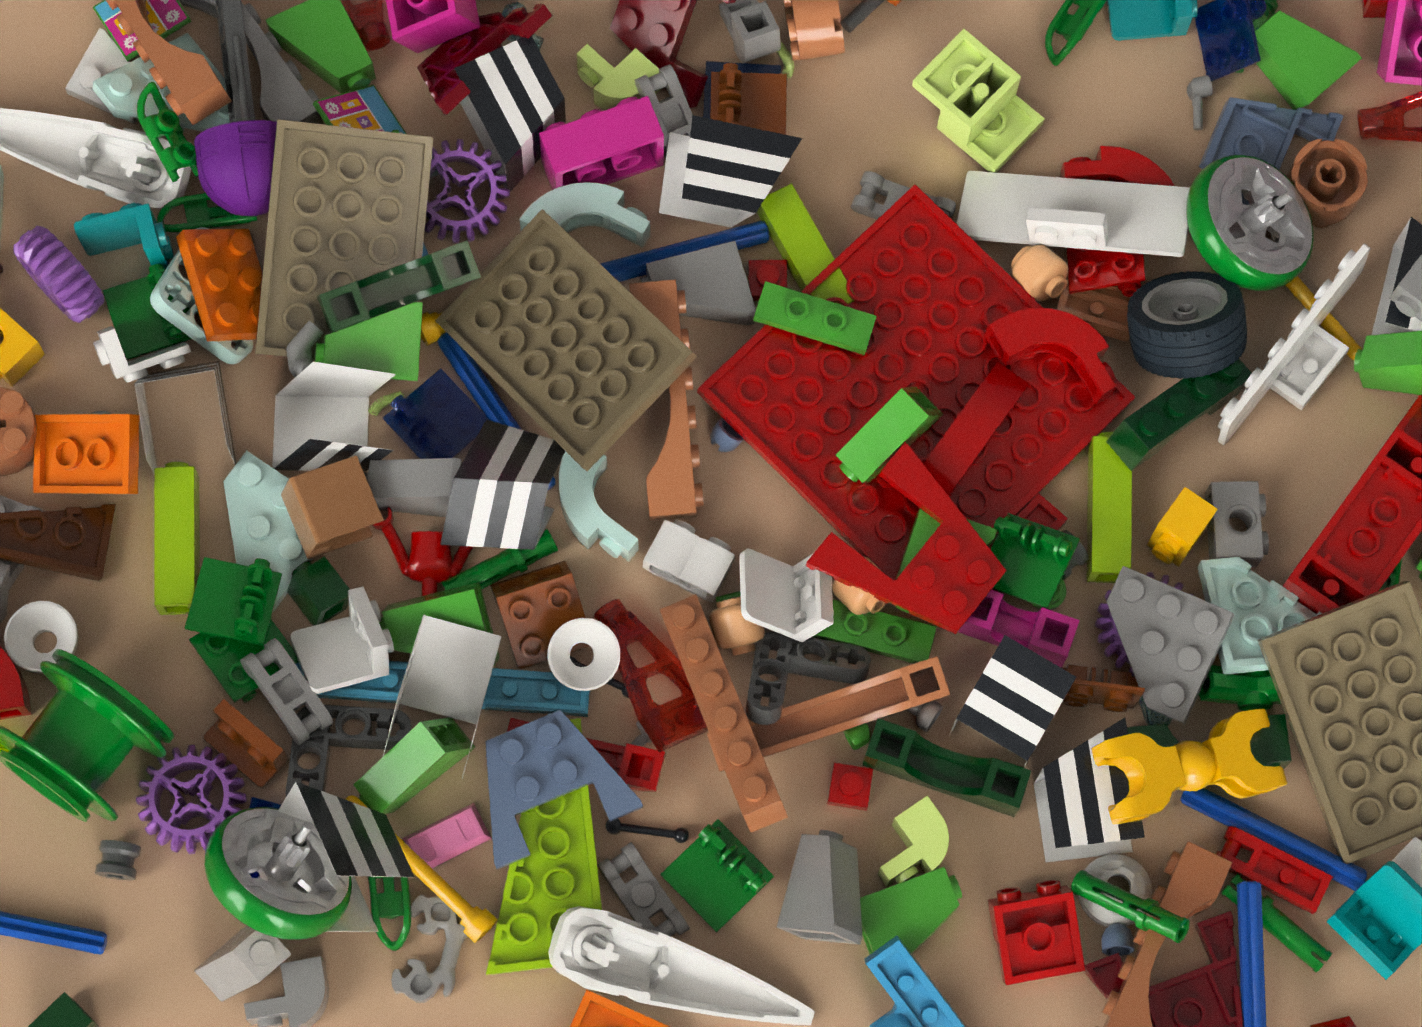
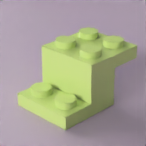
M965 29L913 80L912 86L941 110L937 129L988 172L997 173L1043 125L1045 119L1016 95L1021 76Z

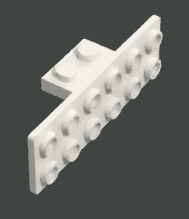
M968 171L956 224L973 240L1029 245L1042 244L1053 247L1182 257L1185 253L1189 230L1186 217V202L1190 187Z
M1364 243L1357 253L1351 249L1345 255L1338 266L1339 272L1335 276L1334 282L1327 279L1314 296L1316 301L1312 305L1311 311L1304 308L1291 325L1293 330L1287 337L1288 340L1280 338L1275 343L1267 356L1269 360L1265 364L1264 370L1257 367L1245 382L1244 387L1246 389L1242 393L1241 399L1238 400L1233 397L1220 414L1222 419L1217 426L1221 429L1218 442L1223 446L1229 441L1270 388L1302 411L1347 354L1349 347L1322 329L1320 325L1362 273L1371 249L1368 245Z

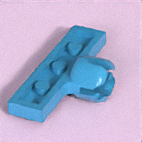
M898 935L864 958L865 964L895 1002L893 1008L870 1024V1027H966Z

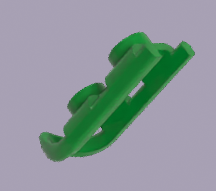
M1065 0L1048 26L1045 35L1046 52L1054 66H1058L1083 38L1093 23V19L1107 0ZM1072 3L1079 6L1074 15H1070L1067 12ZM1054 32L1063 35L1064 39L1068 41L1057 55L1054 54L1052 48Z
M155 82L148 83L141 92L137 102V116L142 128L172 182L180 178L176 172L177 169L188 166L191 167L194 175L197 177L195 146L186 140L183 134L184 131L179 124V117L168 108ZM148 94H152L159 113L146 117V99ZM165 136L171 147L164 149L159 141V137Z
M206 193L182 196L169 201L158 213L157 223L163 222L164 224L166 215L174 207L184 204L187 223L164 224L166 232L180 233L182 230L200 227L212 229L257 221V216L235 215L227 212L220 206L209 208L207 200L211 199Z
M368 876L371 915L379 931L376 933L387 948L397 951L406 941L411 927L412 912L408 877H400L402 891H395L394 877ZM382 878L384 892L377 894L376 879ZM398 916H404L403 928L398 940L391 941L383 931L380 918L394 919Z

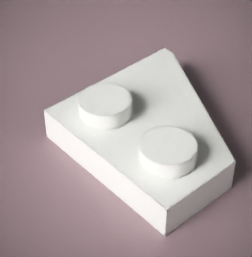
M99 28L65 89L68 95L111 114L92 90L93 81L130 63V61L125 59L118 46L105 30ZM131 117L130 120L126 121L135 124L138 118Z

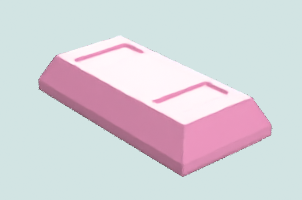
M474 803L402 838L431 868L492 839Z

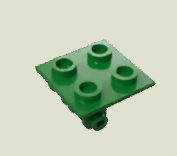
M163 264L150 266L148 268L149 274L146 277L102 290L126 360L192 339L159 315L151 305V293L166 270ZM169 294L167 299L172 302L174 297ZM187 306L183 312L186 313L190 308Z
M1010 513L1005 518L999 516L994 524V529H997L998 535L991 551L1007 571L993 589L1048 609L1080 538Z
M204 557L185 629L264 645L282 573L272 571L269 568L270 562L261 558L255 559L254 564L245 566Z
M270 619L264 644L276 638L294 663L297 664L298 659L294 649L272 619ZM201 632L189 639V642L234 703L240 699L246 703L257 695L255 690L259 687L245 672L240 659L250 653L256 655L264 650V645ZM274 662L265 667L269 676L280 670Z
M719 819L712 825L708 824L698 834L699 837L660 874L716 933L774 878V875Z

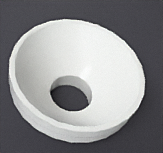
M36 601L22 606L9 619L4 634L5 648L11 659L22 669L44 674L40 668L42 661H50L56 664L52 657L56 649H61L74 655L79 639L77 625L71 614L59 604L50 601ZM43 632H51L57 637L56 647L48 653H40L34 647L36 637Z
M591 618L571 620L559 627L550 639L547 651L549 668L554 677L570 689L577 691L597 689L611 680L620 663L619 642L610 628L600 621ZM578 643H585L593 650V660L586 667H578L570 659V651Z
M1120 854L1105 855L1095 859L1084 870L1088 874L1106 882L1110 877L1122 876L1130 885V893L1142 899L1151 898L1152 887L1148 873L1142 865L1128 856ZM1101 892V894H1103V895H1105V896H1107V897H1109V898H1111V899H1113V900H1115V901H1118V902H1120V903H1123L1122 901H1120V900H1118V899H1116V898H1114V897H1112V896H1109V895H1107V894ZM1078 895L1082 909L1087 916L1104 927L1115 923L1126 926L1135 923Z

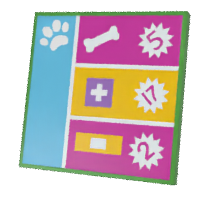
M106 0L93 7L94 11L125 59L129 61L139 55L132 44L138 40L135 33L128 36L116 18L122 13L119 7L112 10ZM146 0L150 25L153 31L163 39L191 22V19L178 0Z
M374 85L316 100L313 103V106L326 125L386 132L399 130V133L407 134Z

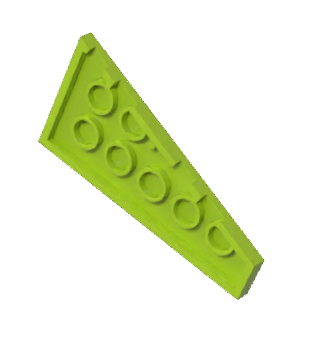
M581 718L569 719L582 733ZM588 785L521 813L519 828L531 856L509 865L486 976L553 968L550 964L548 951L560 916L568 909L578 906L602 910Z

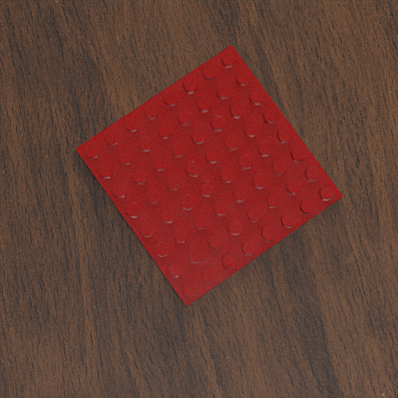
M916 184L801 291L811 295L830 275L840 268L847 280L846 292L854 302L847 304L838 297H831L826 300L877 316L865 355L764 325L697 389V393L863 557H868L894 581L920 508L879 475L867 483H862L860 480L857 482L852 481L840 469L839 465L842 461L836 454L901 388L917 387L944 414L910 445V448L924 464L997 362L1000 363L984 337L989 324L1015 311L1028 308H1043ZM1033 353L1006 366L1007 369L1030 385L949 496L964 517L994 528L995 521L999 516L1005 518L1008 513L1016 516L1038 493L1090 444L1093 436H1098L1136 398L1117 378L1116 382H1114L1117 387L1111 396L1096 404L1075 369L1066 360L1057 355Z

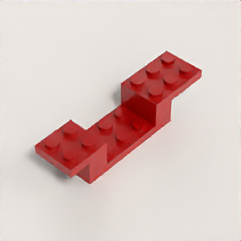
M1419 395L1335 514L1282 585L1298 596L1299 599L1297 601L1315 614H1318L1319 611L1321 613L1328 612L1378 592L1422 531V395Z

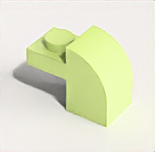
M588 44L577 53V73L588 86L594 87V104L603 110L616 107L620 101L629 97L641 98L635 85V79L644 75L649 78L659 73V68L636 48L615 68Z
M927 795L893 820L892 827L907 846V849L880 867L878 876L886 887L895 881L899 884L915 877L919 873L916 868L918 865L921 866L925 873L937 870L947 853L949 846L947 824Z

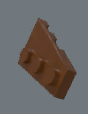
M104 504L101 507L81 508V506L67 507L65 510L41 512L40 510L0 513V560L100 581L104 573L116 504Z

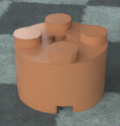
M784 0L793 61L845 53L838 0Z
M1317 139L1309 142L1298 152L1286 175L1306 203L1311 215L1312 224L1318 228H1326L1346 219L1356 208L1368 183L1365 158L1356 147L1340 139H1335L1334 141Z
M0 387V476H6L23 470L27 467L26 464L34 457L37 423L35 413L19 392Z

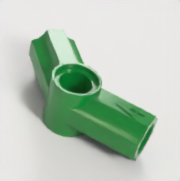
M1212 665L1199 693L1201 701L1237 704V709L1241 711L1268 710L1273 708L1275 704H1281L1269 670L1223 675L1221 666Z

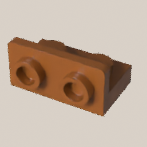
M223 699L213 710L218 720L203 735V739L219 754L223 753L231 764H235L238 770L259 788H264L289 759L279 745Z

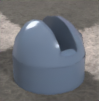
M723 418L716 423L710 434L711 444L717 443L720 446L718 449L720 452L733 451L744 440Z
M1120 923L1109 925L1101 938L1102 953L1109 956L1115 953H1119L1120 956L1133 953L1135 948L1131 930L1126 925Z

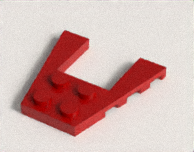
M904 442L881 470L879 476L939 522L940 526L895 581L833 532L822 542L805 566L812 570L817 569L834 577L836 581L850 587L859 588L874 595V598L887 604L890 602L909 611V614L957 634L1007 570L910 446Z

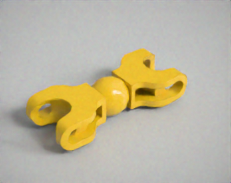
M1266 710L1242 711L1217 722L1211 729L1208 739L1202 743L1187 740L1181 741L1174 746L1163 747L1144 734L1132 733L1105 740L1092 747L1091 750L1096 765L1116 766L1125 773L1129 781V792L1126 798L1108 807L1112 824L1140 821L1162 811L1170 801L1172 792L1178 789L1198 791L1207 785H1218L1228 794L1242 799L1267 793L1286 785V776L1281 766H1263L1255 760L1251 752L1250 740L1253 734L1262 728L1270 726Z

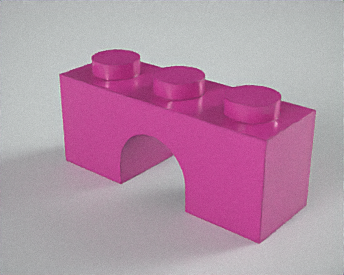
M991 590L958 631L996 646L1000 644L1004 635L1055 665L1062 667L1068 657L1080 620L1043 607L1038 612L1016 608L1002 599L1004 594Z

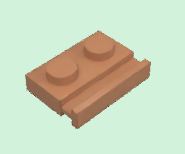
M1067 277V287L1060 295L1056 309L1081 318L1101 335L1127 342L1129 339L1127 312L1130 297L1124 296L1118 286L1070 294Z

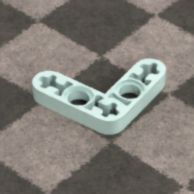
M178 249L151 293L150 301L152 307L159 315L221 361L233 365L239 363L252 351L253 340H206L203 328L194 319V314L199 313L189 280L184 278L179 271L178 266L184 265L180 249ZM169 294L174 297L172 302L167 299ZM188 306L190 309L184 313L183 310ZM232 341L236 343L234 349L230 346Z

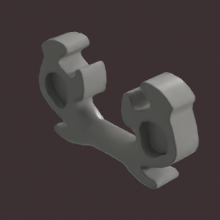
M420 895L411 906L413 918L420 913H425L426 922L417 925L418 931L425 935H435L439 929L445 930L446 942L440 964L433 973H429L424 962L409 959L407 963L409 967L413 968L410 974L403 978L399 969H395L392 973L391 981L395 993H403L416 1003H425L436 994L442 984H444V997H449L455 986V967L461 945L467 935L463 932L465 927L457 924V914L438 896L427 898L424 895Z

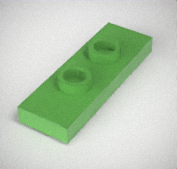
M765 281L753 321L865 355L877 316Z
M833 600L834 624L812 636L818 639L857 645L871 653L915 664L929 659L937 626L883 612L855 615L841 601Z

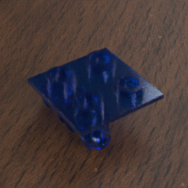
M1214 0L1198 8L1197 17L1195 18L1206 75L1210 77L1211 82L1261 61L1253 20L1261 18L1266 11L1264 0Z
M441 368L406 398L402 395L397 396L390 403L393 409L382 418L419 459L453 458L477 437L486 419L489 420Z

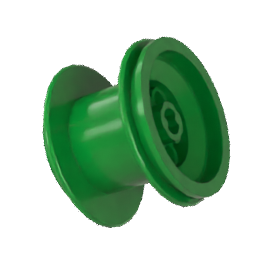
M56 649L52 655L56 664L50 661H42L40 668L45 676L57 687L58 691L22 737L0 726V743L9 750V752L0 751V761L26 784L77 819L87 822L90 818V814L87 812V809L107 820L116 821L118 818L116 811L98 794L133 747L140 748L156 757H165L167 752L161 741L170 743L175 736L170 728L153 711L114 680L75 655L61 649Z

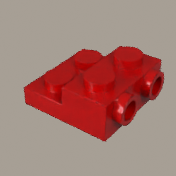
M1059 880L1039 882L1036 884L1037 891L1021 893V889L1018 887L1000 889L996 892L997 898L988 899L993 936L997 942L1002 978L1005 985L1086 971L1073 891L1067 885L1061 886Z

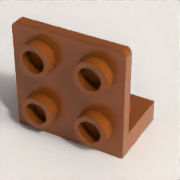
M565 561L490 585L519 669L548 661V645L555 631L571 620L586 618L572 572ZM578 643L572 647L570 653L590 646L585 643Z

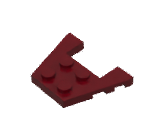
M619 0L610 29L631 51L636 48L659 69L670 64L677 75L689 107H697L708 76L676 59L697 0ZM721 0V1H723V2H725V3H727V4H730V3H735L736 0Z
M536 4L533 7L534 11L529 13L524 7L514 9L506 17L501 12L478 16L479 28L443 42L417 67L424 82L429 87L428 90L433 96L434 102L444 115H447L471 93L466 84L459 79L454 68L503 47L502 43L510 35L524 38L532 36L553 16L545 4Z
M1231 911L1201 921L1195 926L1211 964L1149 987L1148 998L1153 1027H1243L1240 987L1238 985L1236 968L1237 953L1233 935L1234 920ZM1119 953L1085 965L1086 971L1084 972L1106 999L1112 990L1119 992L1124 981L1117 977L1123 964Z

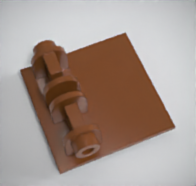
M726 63L720 72H711L710 119L786 135L787 74L742 73L738 70V65L735 63Z
M1068 664L1067 668L1061 667L1076 676L1073 685L1064 699V704L1068 706L1087 707L1088 703L1103 704V709L1107 711L1126 712L1127 708H1134L1145 692V688L1138 687L1137 680L1132 676L1131 672L1111 670L1110 681L1107 683L1108 669H1103L1101 682H1096L1095 667H1091L1089 680H1087L1088 667Z

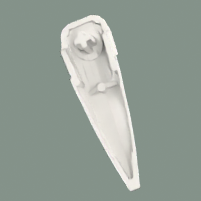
M0 108V150L26 163L84 188L103 191L106 196L129 204L140 203L144 205L149 203L150 208L162 209L169 201L182 197L185 194L189 183L191 167L177 169L176 172L180 178L172 182L145 132L129 128L121 130L104 122ZM159 137V141L164 149L171 147L167 140Z
M581 906L570 908L560 916L554 930L548 951L550 964L558 973L566 976L583 988L619 996V994L624 995L639 1003L712 1016L792 1025H811L815 1014L814 1010L772 985L680 940L658 931L643 928L641 923L612 912Z

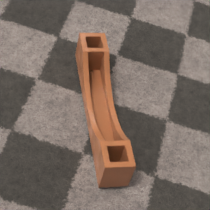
M106 0L112 10L117 7L121 10L122 13L116 18L126 34L130 36L135 33L138 40L132 44L144 63L150 59L153 62L154 67L149 69V72L160 89L167 86L171 91L165 98L177 116L185 113L191 124L194 125L232 102L203 55L185 51L172 45L153 31L148 18L146 0Z
M676 279L629 283L630 293L690 349L688 328L680 329L679 314L687 313L685 290H677ZM687 367L668 387L671 404L667 437L657 462L646 477L650 521L697 517L696 507L704 506L702 483H694L693 468L700 467L698 444L690 443L689 429H697L695 405L687 406L686 391L693 390L692 367Z
M695 594L659 609L750 832L752 833L788 818L697 595Z
M938 656L782 708L781 717L774 724L760 725L750 719L748 721L763 757H767L951 694ZM707 733L719 772H722L724 768L712 738Z
M1188 841L1180 853L1175 850L1171 853L1163 871L1169 874V878L1165 887L1157 886L1152 899L1158 901L1160 907L1180 917L1189 919L1210 908L1220 893L1232 862ZM1138 928L1133 942L1139 944L1134 957L1126 956L1117 977L1124 981L1119 992L1112 990L1106 1000L1102 1013L1108 1015L1103 1027H1153L1148 998L1150 975L1157 952L1167 938L1166 936L1150 929L1143 931Z

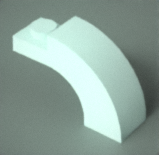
M582 182L555 188L534 201L519 219L520 230L522 231L543 209L567 233L584 226H598L606 228L642 248L650 237V221L647 220L646 215L634 207L624 208V191L600 183Z
M565 451L559 469V494L562 512L570 530L588 550L599 538L601 540L599 545L614 558H618L621 555L629 562L639 550L638 539L605 514L597 504L594 496L596 483L607 469V456L603 455L586 471Z

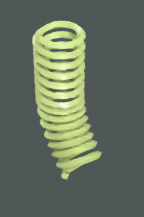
M781 42L780 51H777L784 64L782 73H789L787 78H791L794 72V62L788 49Z
M399 391V393L394 392L391 395H383V399L380 397V400L377 399L378 402L374 401L368 412L377 416L383 407L385 408V406L391 405V403L396 404L399 401H405L404 394Z

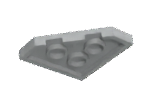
M1123 566L1106 602L1138 686L1145 688V692L1142 695L1148 709L1185 725L1235 615L1228 610Z

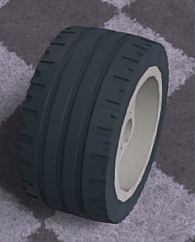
M1203 271L1172 273L1147 282L1130 297L1127 312L1130 345L1139 366H1142L1143 369L1152 374L1179 379L1210 375L1229 367V365L1242 356L1246 349L1247 322L1241 290L1236 283L1227 281L1220 275Z

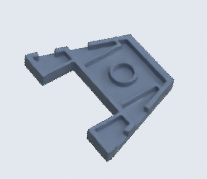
M1230 97L1224 104L1199 167L1203 169L1211 162L1229 155H1248L1262 159L1280 170L1294 134L1310 142L1317 139L1334 141L1343 115L1330 112L1328 115L1313 113L1312 109L1298 108L1297 110L1277 107V104ZM1241 193L1242 203L1245 205H1250L1249 201L1244 198L1243 193Z
M561 710L485 741L493 855L497 870L531 856L515 818L516 815L589 784H594L609 822L643 808V804L637 795Z

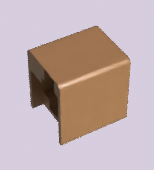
M357 455L291 477L281 493L307 559L372 538L373 535L369 526L384 520Z

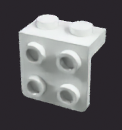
M112 326L97 331L100 340L93 342L102 366L109 364L116 379L123 377L126 383L147 376L146 368L160 363L163 369L185 362L184 354L191 352L189 344L182 342L127 362L117 333Z
M747 548L739 555L741 614L749 622L804 642L834 624L832 576L805 566L813 554L796 565L791 566Z
M364 586L348 590L350 616L293 631L290 635L292 647L305 679L309 683L311 690L316 694L389 675L388 653L394 652L392 637L388 629H381L379 624L381 622V614L376 600H369Z

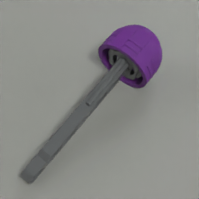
M215 0L225 87L227 94L232 102L228 103L230 123L209 128L195 137L197 171L203 190L215 204L235 215L258 216L268 213L277 122L255 120L241 0Z

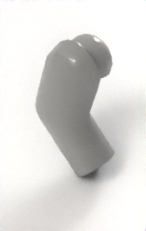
M311 321L304 325L286 348L288 367L294 377L299 375L313 362L311 347L323 334Z

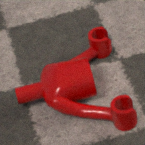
M388 507L387 519L372 525L384 533L402 574L413 581L422 583L421 596L437 593L438 583L458 575L473 549L472 546H459L452 561L451 545H440L443 532L417 531L411 533V550L408 558L406 549L392 525L394 517L390 507Z

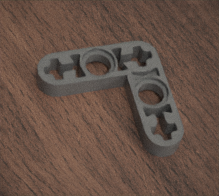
M766 632L764 638L757 641L745 708L747 717L760 725L774 724L780 719L788 673L856 684L864 681L869 673L870 654L864 648L853 644L817 638H809L804 642H800L777 632ZM770 650L777 651L776 659L768 658ZM815 654L820 656L822 660L811 661L804 658V655ZM762 674H771L776 676L779 680L774 682L766 681L761 679L759 676ZM762 696L770 697L768 706L760 705Z
M324 705L331 717L336 719V733H331L330 726L323 730L318 728L310 733V739L300 745L296 744L292 739L285 792L286 797L294 783L299 782L303 784L302 780L309 782L310 787L325 792L330 746L385 750L388 729H390L394 709ZM306 706L297 713L300 720L310 715ZM401 710L397 711L394 723L399 724L400 730L397 731L396 736L389 737L386 750H391L412 730L411 720ZM350 719H358L364 722L365 728L358 735H348L343 731V725ZM371 721L377 722L376 736H371ZM305 753H315L321 759L317 767L313 769H303L298 765V760Z

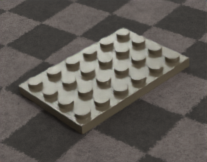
M277 119L255 354L287 357V345L304 325L311 321L323 332L322 336L311 347L312 359L315 360L316 343H323L324 335L331 333L318 301V295L422 257L434 137Z
M543 209L480 273L481 277L475 279L435 320L586 471L611 448L697 358L678 337Z
M1409 581L1400 582L1257 639L1337 854L1341 857L1343 863L1350 864L1422 835V613L1411 583Z

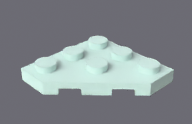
M188 33L168 42L185 51L203 55L226 91L225 78ZM139 57L93 81L92 90L115 118L130 120L131 117L138 118L137 102L141 92L150 82H155L166 105L170 110L174 111L165 98L171 91L167 86L160 89L149 72V69L154 67L151 59L144 63L142 58ZM148 94L146 99V117L159 113L152 94ZM228 104L194 125L191 124L185 113L178 116L179 124L183 131L184 128L203 132L209 128L230 123Z
M246 450L223 481L236 564L245 566L254 564L257 558L265 559L270 562L269 568L272 571L282 573L273 608L274 612L288 594L287 591L292 578L291 574L294 569L305 561H312L313 558L307 559L281 497V493L289 478Z
M1240 557L1201 560L1197 567L1205 601L1228 610L1235 615L1218 651L1223 675L1268 670L1257 639L1323 614L1320 611L1318 614H1315L1297 601L1299 599L1298 596L1274 580L1268 582L1250 570L1252 565Z

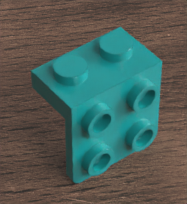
M1107 0L1111 35L1118 41L1186 35L1192 19L1196 18L1198 13L1197 0Z
M140 203L127 204L121 207L120 211L108 214L91 213L73 224L75 233L86 254L89 256L142 244L151 266L163 264L164 269H166L169 265L168 260L174 257L171 240L166 234L163 222L157 223L149 203L144 205Z
M1388 861L1351 894L1326 922L1386 980L1422 944V888L1399 865L1393 861Z

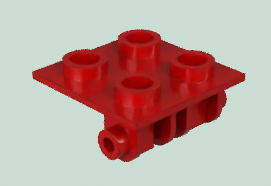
M1067 248L1070 294L1118 286L1124 296L1131 297L1138 288H1141V281H1146L1144 254Z

